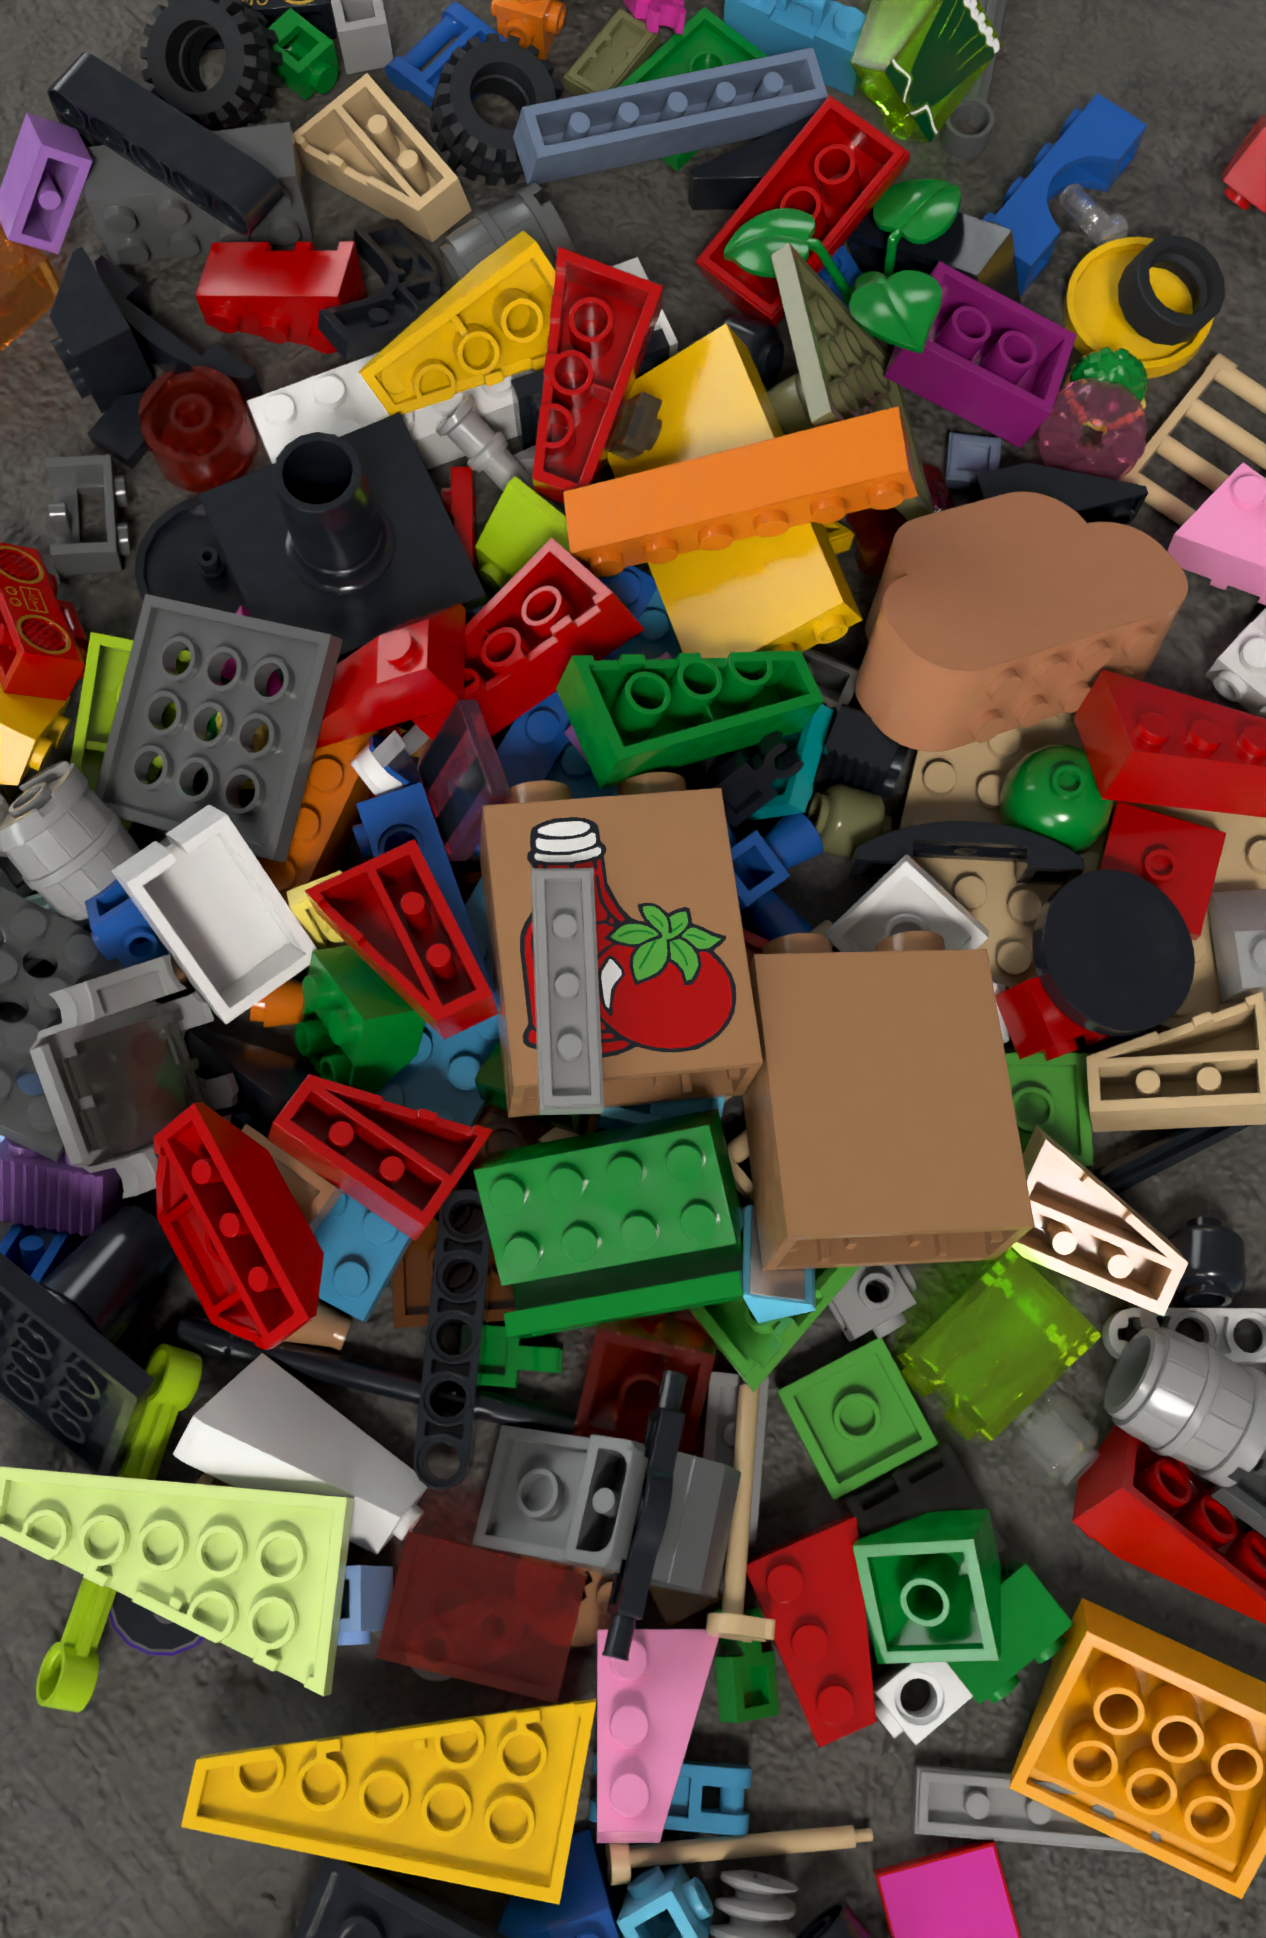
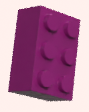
M939 261L930 273V276L935 278L940 284L942 304L929 331L925 348L919 354L895 346L883 377L1021 448L1052 412L1077 335Z

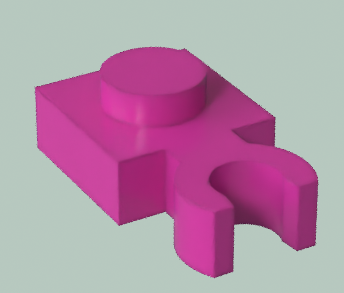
M623 0L634 19H640L645 22L647 30L651 33H658L659 26H668L673 28L676 34H683L686 17L684 0Z

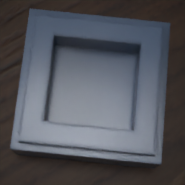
M950 432L946 447L943 488L971 491L977 474L998 470L1002 438Z

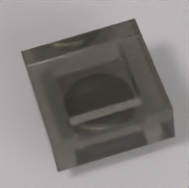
M643 391L628 399L608 452L628 461L643 454L644 450L650 451L662 427V420L656 418L662 400Z

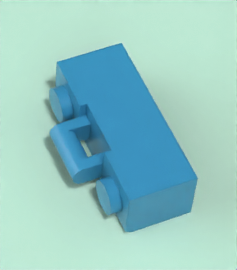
M725 0L723 21L767 56L813 47L824 84L852 97L875 59L881 22L863 14L855 7L845 6L832 0Z

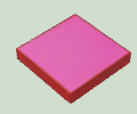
M981 1840L873 1870L890 1938H1021L994 1840Z

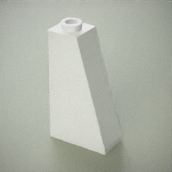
M263 1353L192 1416L173 1452V1455L182 1462L234 1487L353 1497L354 1504L349 1542L375 1554L381 1551L393 1535L403 1541L425 1512L417 1503L426 1491L427 1486L418 1479L413 1469Z

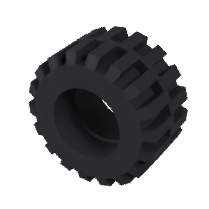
M167 0L168 7L158 4L152 12L156 18L154 25L146 23L143 35L149 37L147 47L140 46V58L147 60L148 68L142 70L144 81L155 86L151 93L210 131L247 127V122L258 124L264 119L261 109L263 107L272 109L277 100L271 96L273 87L281 89L283 78L276 75V66L283 65L282 53L273 50V46L279 41L275 31L265 28L268 20L260 12L252 10L251 5L241 0ZM219 34L226 52L225 68L219 81L212 88L206 90L199 72L200 55L208 40Z
M488 33L484 43H481L478 36L467 40L464 50L458 46L451 53L449 62L445 63L431 105L433 114L430 120L432 132H439L435 143L440 153L447 150L450 152L447 162L455 170L459 165L466 168L467 171L464 177L475 181L477 175L484 176L485 185L496 186L499 178H503L507 186L517 183L520 174L524 176L513 140L515 128L501 129L486 123L475 111L471 98L484 93L497 94L510 101L520 114L522 107L559 100L563 91L561 80L551 79L555 68L549 59L541 62L537 58L539 49L530 44L526 50L519 46L520 38L509 35L507 42L500 41L499 33Z

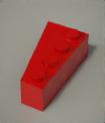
M553 538L465 625L464 703L460 704L459 707L467 730L451 754L455 761H458L556 692V687L572 655H593L594 661L601 660L644 630L618 597ZM456 706L411 720L430 739L435 741Z

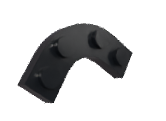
M398 219L354 229L353 241L355 242L357 252L374 269L385 284L381 292L363 300L319 310L318 329L345 360L381 351L440 299L441 277L437 264L423 245Z

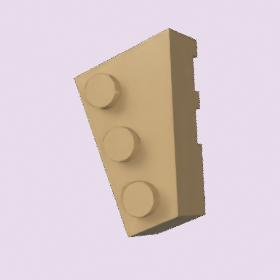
M368 73L293 133L299 159L307 172L392 220L398 219L406 228L431 242L437 240L472 211L459 178Z
M1263 992L1246 997L1244 1003L1214 1014L1208 1011L1192 1017V1022L1160 1034L1154 1031L1086 1057L1089 1113L1093 1132L1266 1124V1016Z

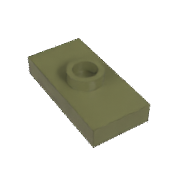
M619 8L564 75V89L575 96L617 88L659 46L660 31L658 33H651L647 30L645 22L640 19H634L631 14Z

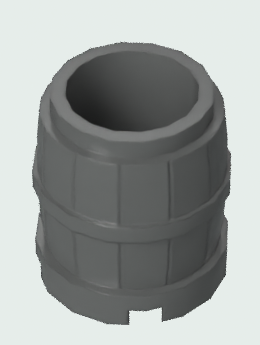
M531 182L515 191L513 199L503 202L488 211L482 210L476 213L472 220L445 237L446 244L439 247V253L454 285L481 261L523 230L538 243L555 271L558 247L576 253L570 236L551 201L540 205L533 195L542 190L537 183Z

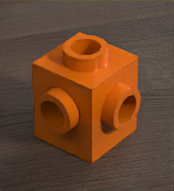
M492 0L491 14L497 18V28L500 35L507 40L509 35L520 38L519 46L526 50L532 44L540 50L537 58L545 61L555 36L559 35L563 28L566 4L560 2V0Z

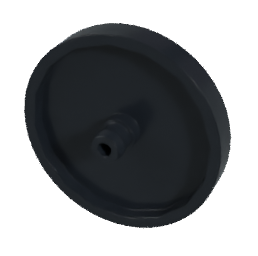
M194 498L174 506L151 525L140 543L135 562L137 588L143 601L145 594L235 614L240 606L248 609L200 498Z
M1103 869L1090 871L1077 876L1057 889L1046 900L1037 916L1033 930L1032 950L1038 977L1055 1006L1079 1026L1107 1036H1131L1151 1029L1168 1020L1185 1001L1192 985L1195 968L1192 939L1188 927L1176 906L1160 889L1149 881L1120 870Z

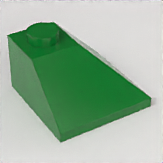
M989 1509L929 1512L855 1541L853 1550L877 1664L999 1660L1001 1656V1566Z

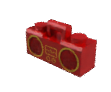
M0 542V684L3 692L67 701L77 680L82 679L84 676L87 659L85 650L89 646L75 607L69 601L56 599V577L54 574L48 573L42 555L37 549Z

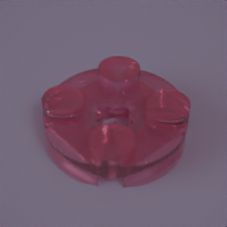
M1084 378L1066 385L1058 391L1051 414L1040 426L1039 450L1045 465L1113 480L1121 479L1133 469L1145 451L1147 424L1141 402L1128 387L1117 382L1115 385L1109 381H1098V378ZM1088 421L1094 427L1104 424L1107 431L1101 435L1102 443L1095 446L1090 442L1083 444L1078 439L1083 435L1081 425Z

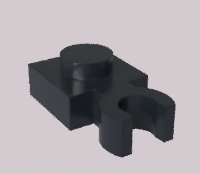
M775 731L762 739L754 756L749 758L740 749L699 781L697 787L698 789H722L726 820L735 828L779 794L773 783L776 779H786L795 775L801 770L804 763L795 748H792L781 757H776L787 748V745L779 731Z

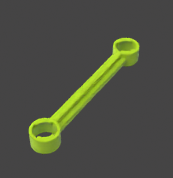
M165 1343L155 1349L146 1365L145 1371L155 1378V1381L126 1452L118 1477L155 1480L178 1412L184 1410L190 1404L198 1389L202 1374L201 1356L196 1352ZM82 1578L62 1639L50 1647L40 1667L36 1685V1698L40 1706L78 1713L88 1704L94 1692L99 1672V1656L96 1650L116 1595V1590L102 1587L86 1578Z

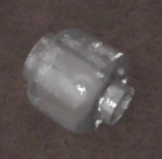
M1033 1396L1010 1419V1423L1016 1430L1010 1438L1009 1449L1045 1485L1052 1486L1062 1482L1066 1487L1071 1486L1100 1456V1453L1094 1448L1099 1438L1096 1428L1061 1396L1050 1397L1042 1403Z

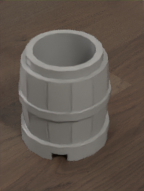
M61 761L42 770L20 785L19 788L23 794L11 806L5 800L0 803V852L6 853L10 861L22 874L25 883L32 890H36L62 916H71L73 920H84L88 918L85 901L110 885L116 879L111 871L141 850L121 824V820L115 812L108 808L87 787L88 780L73 762L69 765L67 761Z
M1151 1327L1143 1328L1125 1346L1114 1365L1104 1396V1408L1112 1416L1115 1425L1147 1444L1151 1451L1161 1456H1170L1192 1466L1199 1476L1218 1486L1231 1487L1236 1484V1481L1227 1476L1232 1474L1237 1467L1247 1472L1253 1469L1266 1449L1265 1373L1253 1367H1241L1234 1361L1221 1355L1215 1347L1208 1343L1197 1342L1164 1327L1157 1329Z

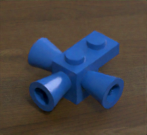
M802 813L782 816L763 838L756 830L737 843L727 822L740 914L746 911L756 934L771 941L789 934L808 933L814 929L773 891L790 876L787 869L822 854L823 844L813 824Z

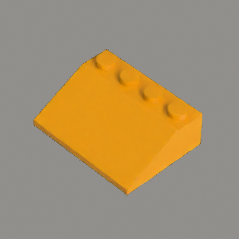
M1082 1598L1071 1619L1074 1625L1063 1635L1067 1642L1054 1655L1012 1770L1009 1788L1242 1899L1266 1855V1683ZM1032 1781L1055 1783L1078 1795L1055 1793ZM1098 1804L1113 1811L1114 1820L1091 1810V1808ZM1151 1830L1161 1834V1843L1151 1838Z

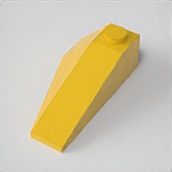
M524 230L476 265L358 371L389 415L392 416L399 412L403 415L451 399L454 394L481 385L488 387L504 382L503 378L530 369L534 371L543 369L548 347L550 312L556 271L538 243Z

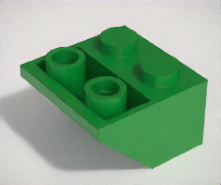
M349 945L312 951L308 976H305L302 983L304 1002L301 1020L295 1026L297 1048L303 1056L308 1057L320 1074V1078L375 1094L418 1055L425 1020Z

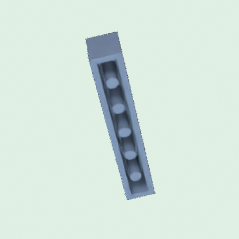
M812 47L525 106L521 109L513 140L527 184L531 182L542 184L765 136L815 114L828 98V94L814 48Z

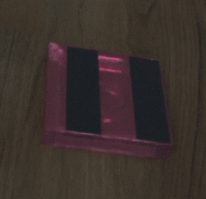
M458 700L417 766L449 862L467 861L480 843L483 806L506 804L512 796L477 700Z

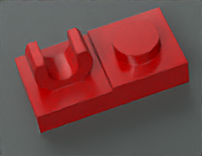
M469 466L451 467V488L441 489V501L477 574V554L475 548L477 544L476 488L473 471Z

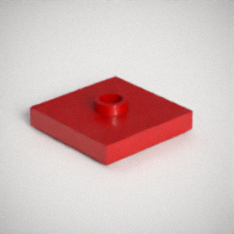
M1118 801L1112 810L1097 870L1112 869L1129 872L1155 885L1176 906L1188 927L1191 939L1195 941L1201 936L1226 833Z

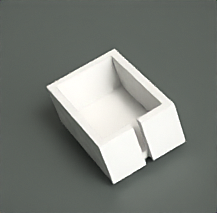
M207 805L166 833V836L172 843L168 847H164L157 841H154L111 872L204 1001L208 1002L211 1011L225 1024H228L309 966L312 951L317 950V948L228 815L211 805Z

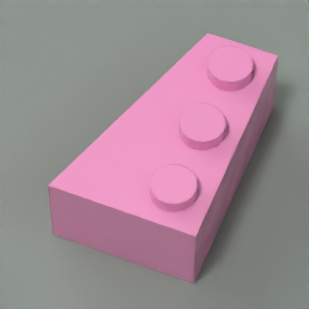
M634 1629L628 1657L629 1661H624L602 1655L608 1630H597V1843H660L719 1637L707 1635L706 1629Z

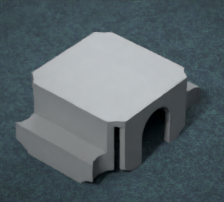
M171 954L50 993L49 995L55 999L61 1010L62 1023L38 1031L37 1039L29 1049L70 1164L84 1168L89 1173L115 1168L123 1183L124 1192L122 1198L137 1196L156 1188L155 1177L159 1155L154 1153V1136L193 1103L202 1102L215 1111L238 1104L239 1088L233 1073L204 1079L192 1070L185 1057L183 1039L186 1031L189 1028L214 1021L208 1002H205L198 992L163 1004L152 1001L186 989L173 972L170 961ZM231 1114L222 1116L224 1119L230 1122Z

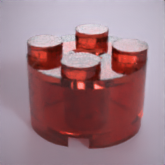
M191 366L192 371L175 375L174 370L155 379L146 389L140 400L139 418L142 436L162 475L181 489L203 493L242 477L253 462L258 447V439L245 403L234 382L215 369L205 366Z

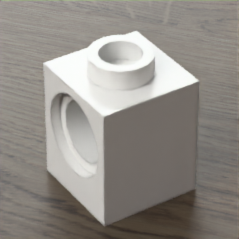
M947 1662L895 1663L872 1682L873 1692L879 1699L875 1703V1713L878 1719L894 1739L904 1731L915 1745L973 1697ZM921 1678L926 1680L930 1688V1697L927 1704L917 1711L903 1709L900 1701L903 1686L912 1679Z

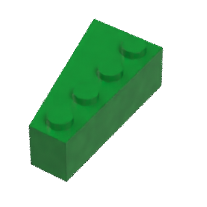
M801 651L730 652L727 658H701L700 653H678L675 659H645L644 654H621L618 660L594 661L593 655H572L556 687L600 790L619 785L623 781L640 774L664 772L759 744L764 737L775 731H779L782 736L799 732L824 702Z

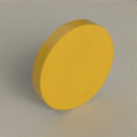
M1126 237L1098 246L1079 262L1070 278L1064 295L1062 306L1065 329L1077 335L1074 346L1082 356L1088 355L1091 352H1099L1106 347H1109L1111 350L1123 348L1144 363V368H1146L1148 374L1147 379L1161 377L1186 365L1197 354L1210 331L1213 319L1190 340L1173 346L1156 344L1139 335L1123 315L1118 302V283L1127 265L1154 239ZM1150 268V284L1157 298L1169 309L1177 313L1191 315L1193 312L1192 298L1182 280L1166 269Z

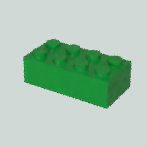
M718 1109L491 1152L473 1170L502 1286L737 1244L744 1225Z

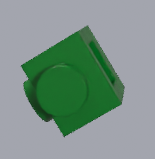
M290 8L268 29L275 31L279 42L273 46V50L282 53L283 65L276 66V75L283 77L282 83L306 101L315 92L322 95L333 88L338 77L339 65L334 42Z

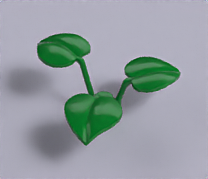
M913 179L889 187L873 207L875 225L883 231L892 232L887 241L884 274L877 271L863 273L856 279L853 287H849L819 239L812 238L816 230L814 217L798 209H773L747 221L734 233L724 249V260L734 262L750 274L776 278L771 254L788 243L795 248L805 261L808 260L809 250L813 251L818 255L841 291L843 303L849 304L850 315L859 327L868 332L872 337H877L889 344L921 354L925 348L929 331L941 308L942 290L935 278L919 271L904 270L893 274L896 249L902 237L914 244H926L945 233L959 212L961 191L957 184H950L948 181L938 179Z

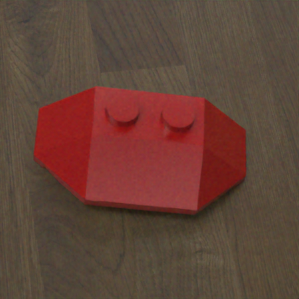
M193 1103L154 1136V1153L159 1155L155 1177L157 1219L211 1323L238 1337L255 1342L256 1346L264 1350L273 1349L316 1317L324 1253L269 1151L204 1103Z

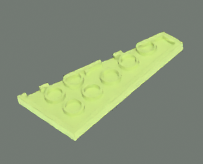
M0 1466L1 1537L47 1560H55L83 1574V1578L102 1587L112 1588L132 1598V1602L214 1643H222L253 1658V1662L273 1672L279 1671L305 1684V1688L323 1697L331 1695L354 1504L353 1497Z

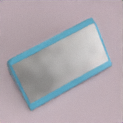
M755 1205L744 1206L743 1298L757 1322L761 1323L816 1311L815 1269L762 1271Z

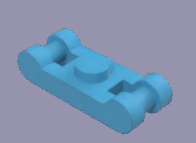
M597 1752L593 1753L592 1773L597 1775ZM684 1760L664 1829L723 1835H747L750 1813L744 1811L745 1789L751 1788L752 1766L733 1762L711 1763ZM703 1786L720 1787L719 1808H701ZM597 1790L596 1797L589 1800L588 1819L596 1823Z

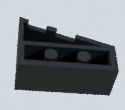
M873 208L849 236L848 240L852 258L863 273L877 271L884 274L887 241L892 232L883 231L875 225ZM958 212L952 225L937 239L926 244H914L902 237L898 242L893 274L904 270H913L930 275L940 261L1021 304L1011 229L995 222H987Z

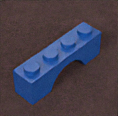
M1098 93L1084 110L1078 107L1073 110L1062 127L1061 137L1055 144L1047 142L1034 160L1032 165L1033 171L1026 179L1019 176L1013 182L1004 197V206L999 212L995 214L990 211L983 218L984 221L995 222L1012 230L1020 296L1025 293L1050 262L1061 232L1050 214L1048 202L1057 195L1073 189L1088 188L1107 192L1134 160L1147 128V124Z

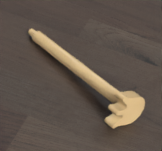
M744 1381V1384L739 1386L733 1468L741 1472V1478L726 1549L722 1613L707 1614L706 1634L713 1637L752 1643V1640L760 1642L774 1640L776 1620L743 1615L760 1387L753 1393Z
M853 1825L664 1841L660 1843L631 1845L629 1843H606L604 1847L607 1859L606 1880L610 1886L630 1884L631 1868L856 1848V1843L873 1841V1832L871 1828L854 1829Z

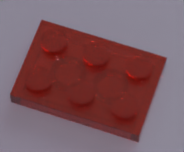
M408 1531L376 1658L557 1704L587 1574L415 1531Z

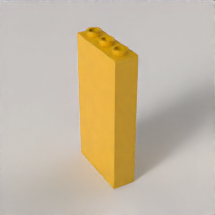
M727 324L719 327L635 380L607 455L615 479L784 436L747 346ZM811 522L790 527L785 533L775 537H761L757 535L733 541L729 547L721 550L708 551L700 549L679 554L673 561L663 564L648 562L682 653H700L701 658H727L730 652H804L817 644H827L840 639L847 633L848 627L863 620L825 529L820 523Z

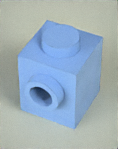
M371 1565L346 1566L337 1646L371 1644V1631L393 1630V1567Z

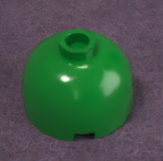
M1068 744L1044 745L1026 753L1006 775L1000 793L1001 805L999 806V816L1003 825L1046 837L1078 854L1088 849L1107 827L1114 800L1101 798L1085 750Z

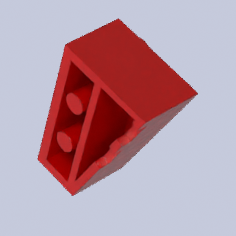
M340 241L337 250L315 251L312 242H296L294 251H271L272 246L269 242H212L195 295L206 325L212 326L223 333L233 334L238 331L261 336L272 343L283 344L291 342L306 345L325 354L338 352L318 329L319 310L367 298L354 241Z

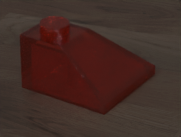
M663 1315L598 1323L572 1435L590 1438V1435L593 1434L643 1443L649 1413L651 1410L656 1409L663 1378L662 1373L664 1370L675 1371L689 1376L680 1410L681 1413L685 1414L678 1452L691 1455L716 1356V1344L700 1324Z

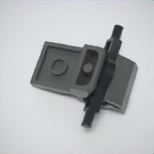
M664 1370L662 1373L663 1378L656 1409L651 1410L649 1413L643 1443L593 1434L590 1435V1438L501 1425L472 1545L485 1550L585 1568L614 1578L607 1606V1614H611V1619L602 1655L624 1661H629L628 1657L636 1620L643 1618L650 1585L717 1598L741 1478L740 1471L726 1464L678 1452L685 1414L681 1413L680 1410L689 1376L669 1370Z

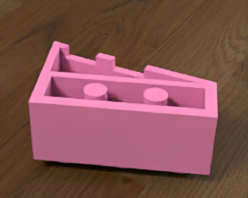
M1243 462L1173 535L1167 552L1182 569L1211 579L1209 585L1226 590L1229 585L1259 596L1258 603L1266 605V478Z

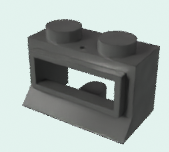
M111 454L45 457L46 469L53 487L54 502H49V517L56 536V544L50 545V556L60 582L74 574L123 572L122 555L132 554L128 522L120 523L119 507H129L126 476L116 475ZM104 493L107 542L82 543L79 494Z

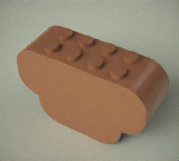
M1011 492L912 519L903 524L895 533L872 606L866 619L865 632L869 643L855 680L857 699L874 724L886 736L903 746L925 752L948 751L976 741L983 743L992 739L997 734L1021 726L1028 728L1043 719L1064 712H1076L1102 669L1136 680H1144L1187 596L1188 581L1186 575L1175 559L1155 539L1146 533L1114 522H1093L1087 524L1068 505L1039 493Z

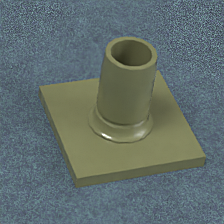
M788 243L771 254L799 373L766 391L784 435L899 406L909 437L918 497L905 499L895 508L908 521L935 513L901 386L883 377L891 357L868 332L853 321L847 307L795 248Z

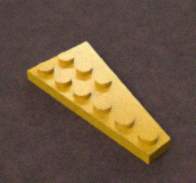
M597 1698L202 1755L195 1762L181 1827L560 1905Z

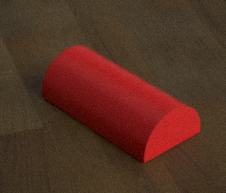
M829 95L695 261L696 265L709 283L748 318L770 323L775 328L785 316L777 279L750 274L734 262L724 260V249L734 233L747 221L766 211L779 208L798 209L814 217L816 230L812 238L819 239L832 258L910 163L909 151ZM809 250V257L806 262L818 275L825 266L818 255Z

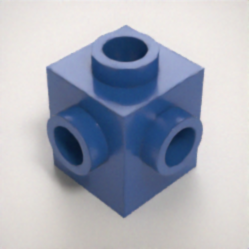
M117 879L104 890L85 901L90 927L93 931L91 933L92 939L98 950L108 961L117 958L125 968L169 954Z

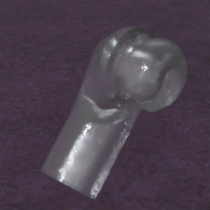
M1072 184L1062 192L1059 200L1060 205L1078 223L1097 247L1107 242L1127 237L1128 225L1126 219L1120 214L1108 216L1079 184Z

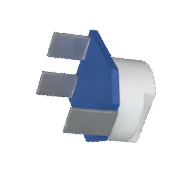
M416 724L402 738L396 730L388 737L372 735L369 738V744L352 759L351 765L376 797L422 782L424 787L418 769L420 765L412 757V754L429 737Z

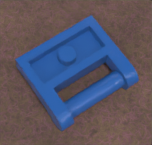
M453 2L442 12V20L403 57L395 56L385 66L386 75L396 88L401 91L408 90L430 108L445 63L449 62L451 53L458 46L464 50L467 40L478 36L481 43H484L488 33H498L457 2ZM499 34L500 41L507 42V39ZM455 36L459 37L423 72L420 71ZM479 95L472 97L471 101L473 102Z

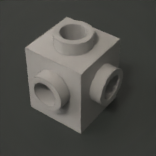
M905 1264L860 1266L827 1306L848 1342L857 1339L872 1329L877 1338L880 1339L909 1322L903 1311L916 1304L911 1292L916 1290L917 1287ZM866 1286L876 1289L879 1295L878 1303H874L867 1298L865 1293Z

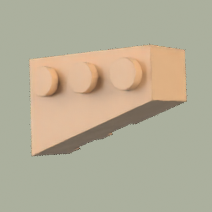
M1036 1125L1023 1154L1035 1226L1007 1251L1164 1317L1188 1262L1164 1235Z

